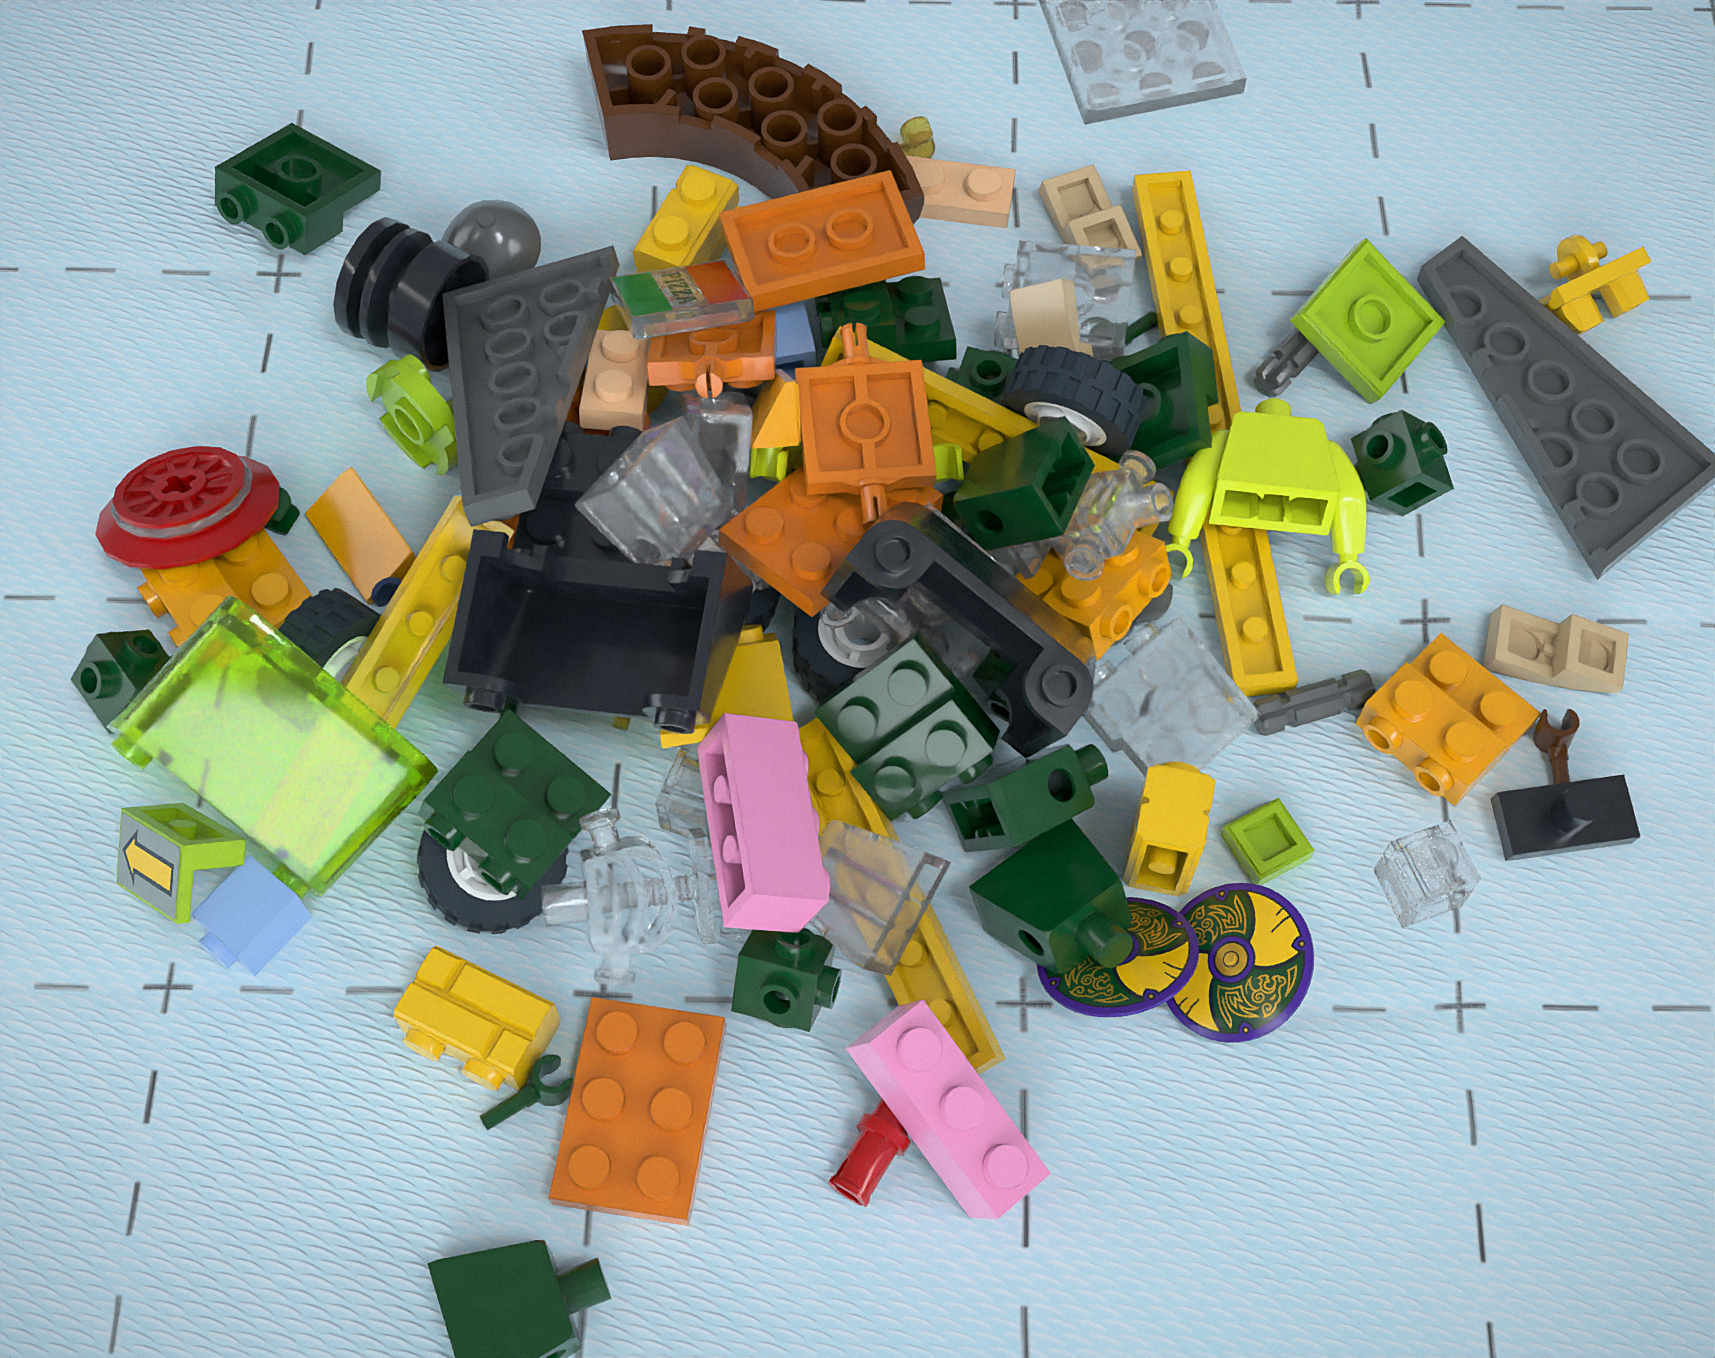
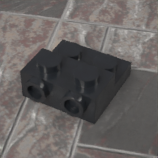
M565 421L536 507L519 515L512 550L528 549L533 551L534 544L547 545L558 556L643 564L662 464L655 441L647 439V436L641 430L629 426H615L610 429L608 436L585 434V430L581 426Z

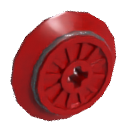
M193 446L171 450L146 460L126 474L115 488L113 498L100 512L95 535L106 556L128 567L163 570L199 564L237 548L261 531L278 508L281 486L267 465L246 456H238L221 447Z

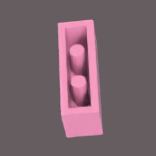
M724 713L697 747L724 927L799 933L829 902L830 876L822 863L818 841L819 816L816 809L812 807L807 780L809 761L806 752L801 747L797 722Z
M923 999L897 1006L845 1048L969 1218L999 1219L1051 1174Z

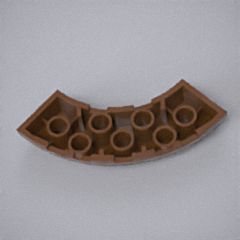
M653 24L618 25L582 30L590 78L610 161L628 158L661 157L698 162L739 177L756 187L771 200L891 170L913 225L919 219L924 205V194L914 169L898 142H891L877 124V115L867 106L860 108L852 99L842 93V85L818 68L809 63L802 68L793 62L780 58L779 49L762 42L738 36L736 42L718 39L717 37L706 35V29L689 26L687 34L653 32Z

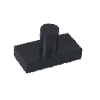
M1624 774L1496 793L1490 799L1505 861L1631 844L1641 837Z

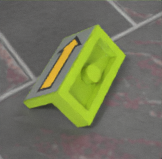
M185 803L121 808L116 884L174 923H190L194 870L244 865L246 839Z

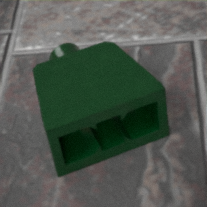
M1062 416L981 451L975 456L958 490L943 494L942 510L939 514L941 519L955 530L966 526L978 546L987 551L1064 535L1095 464L1067 417Z
M1069 744L1044 748L1028 758L1020 756L984 772L968 784L960 783L942 791V799L965 852L1012 848L1092 808L1095 805V798L1090 787L1107 779L1108 766L1103 754L1095 745L1088 744L1074 751Z
M1072 818L1040 834L969 886L984 930L989 935L1056 975L1068 973L1089 956L1093 957L1104 968L1116 967L1127 958L1132 949V937L1125 929L1129 927L1133 918L1123 884L1116 872Z
M534 1240L437 1259L427 1263L455 1358H568L582 1348L572 1314L612 1299L598 1257L559 1272L552 1251L545 1240Z

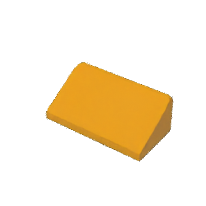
M776 369L775 380H766L741 428L740 434L751 448L799 446V442H802L799 384L782 369Z
M353 467L341 473L305 512L313 528L368 605L374 602L371 594L376 583L388 577L398 578L402 581L416 559L408 543Z

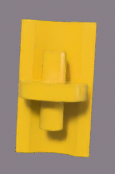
M1578 234L1561 240L1557 248L1558 261L1549 265V272L1554 279L1558 280L1566 277L1569 282L1552 290L1551 295L1538 301L1578 336L1605 322L1591 296L1596 292L1600 291L1613 318L1633 310L1650 300L1644 282L1638 272L1639 269L1652 262L1644 246L1600 267L1599 260L1605 258L1608 253L1603 242L1598 241L1591 244L1584 236Z

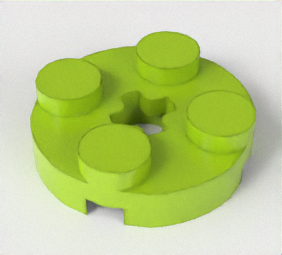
M407 354L399 361L389 360L369 374L366 379V388L370 401L372 402L381 396L388 412L379 419L399 448L423 469L431 463L438 465L436 475L442 476L457 466L458 454L453 401L448 400L445 402L431 384L430 375L422 362L415 356Z

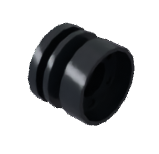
M384 217L371 223L357 237L345 257L336 282L333 302L335 322L348 335L365 339L368 344L375 347H390L399 358L411 354L418 358L428 371L441 372L449 367L442 293L488 281L489 269L483 257L451 243L440 240L433 242L428 233L410 228L409 225L398 220Z

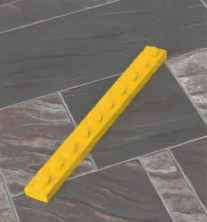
M1191 170L1134 175L1132 193L1160 336L1163 338L1170 334L1188 331L1212 349L1219 403L1208 407L1211 434L1220 429L1230 430L1233 416L1241 411ZM1192 457L1185 459L1186 467ZM1210 505L1199 535L1231 698L1285 693V691L1296 688L1298 677L1267 530L1209 524Z

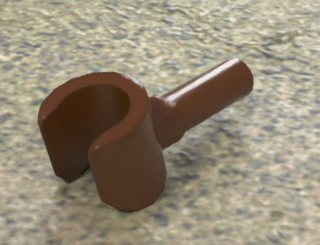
M1544 709L1534 728L1533 741L1540 751L1548 754L1554 784L1570 782L1568 748L1580 726V719L1574 710L1567 709L1562 719L1561 730H1557L1549 724L1547 720L1548 713Z

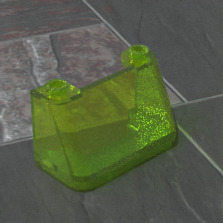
M227 595L209 612L106 726L117 735L110 745L126 760L142 771L150 762L161 769H167L270 853V859L277 865L272 874L294 891L301 900L308 892L314 897L321 898L419 796L438 773L436 766L419 749L256 611L230 595Z

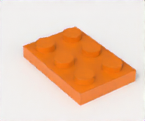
M891 170L719 212L722 232L741 287L749 297L746 298L750 313L925 270V252Z
M801 465L719 529V546L809 616L813 617L830 603L820 592L843 560L868 531L863 528L862 524L863 515L860 495L847 492L807 495L804 465ZM932 486L900 488L886 493L888 509L902 502H914L927 507L936 515L942 510L943 494ZM874 507L875 519H876L875 522H876V521H877L876 509H875V507Z
M595 997L591 998L548 1198L552 1205L684 1226L690 1225L727 1024L725 1017Z

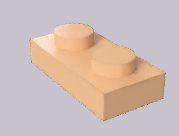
M906 156L914 169L924 194V205L920 218L999 228L1008 227L1016 169Z
M597 330L590 349L579 407L580 426L582 428L610 430L615 426H629L643 432L650 387L647 359L652 334L632 333L626 330Z

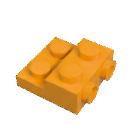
M1070 520L1064 535L1049 538L1015 575L1018 581L1088 637L1093 644L1096 661L1105 654L1115 641L1121 640L1127 634L1133 620L1153 598L1163 593L1169 579L1172 577L1164 541L1114 521L1102 533L1073 520Z
M264 528L237 548L199 564L163 570L139 568L146 582L136 587L157 619L168 613L177 627L167 633L186 662L190 664L199 658L213 678L268 645L271 641L269 639L275 630L279 629L287 615L292 610L295 611L302 604V601L309 596L313 597Z
M1440 633L1410 664L1406 662L1365 703L1356 725L1363 730L1366 739L1372 746L1382 753L1392 754L1413 771L1417 782L1426 791L1435 796H1443L1456 807L1530 730L1541 713L1445 635Z

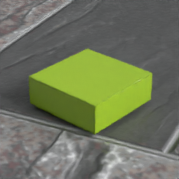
M1279 797L1225 825L1221 832L1222 838L1252 883L1257 885H1263L1308 861L1315 851Z

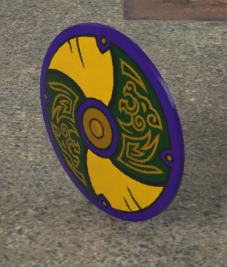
M1229 883L1201 893L1179 911L1193 927L1199 945L1198 963L1192 977L1182 990L1166 1001L1172 1013L1184 1026L1209 1040L1224 1043H1241L1261 1038L1273 1032L1296 1012L1311 984L1314 970V946L1307 923L1289 900L1274 890L1261 885Z
M1126 897L1133 919L1125 931L1131 935L1133 945L1129 955L1121 964L1113 968H1104L1093 957L1089 956L1068 973L1057 975L1037 964L1040 982L1049 996L1057 1003L1083 1015L1123 1017L1148 1011L1174 997L1192 977L1199 958V945L1193 927L1182 914L1168 905L1150 899Z

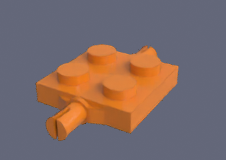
M707 300L704 312L686 315L655 316L647 359L649 386L665 385L667 389L672 391L696 389L698 394L704 398H708V391L711 388L712 398H715L721 393L723 382H727L728 385L735 388H750L760 385L764 380H775L777 351L776 310L750 313V311L730 310L731 305L729 301L710 304Z
M849 323L840 329L844 359L829 366L795 368L794 380L799 384L801 447L807 495L847 492L860 495L863 528L869 530L876 520L874 507L877 520L888 510L886 493L900 488L935 486L937 473L922 360L888 362L874 357L870 358L866 334L867 327L862 323H856L855 345L852 323Z

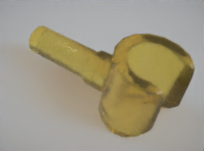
M919 116L907 120L900 128L903 143L899 145L906 156L931 159L935 152V143L928 119Z

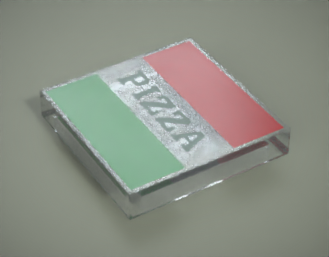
M725 259L608 278L611 299L633 338H636V340L749 322L751 319H755L753 298Z

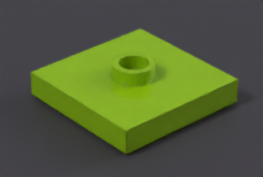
M1367 238L1354 245L1289 320L1369 404L1380 400L1446 322Z

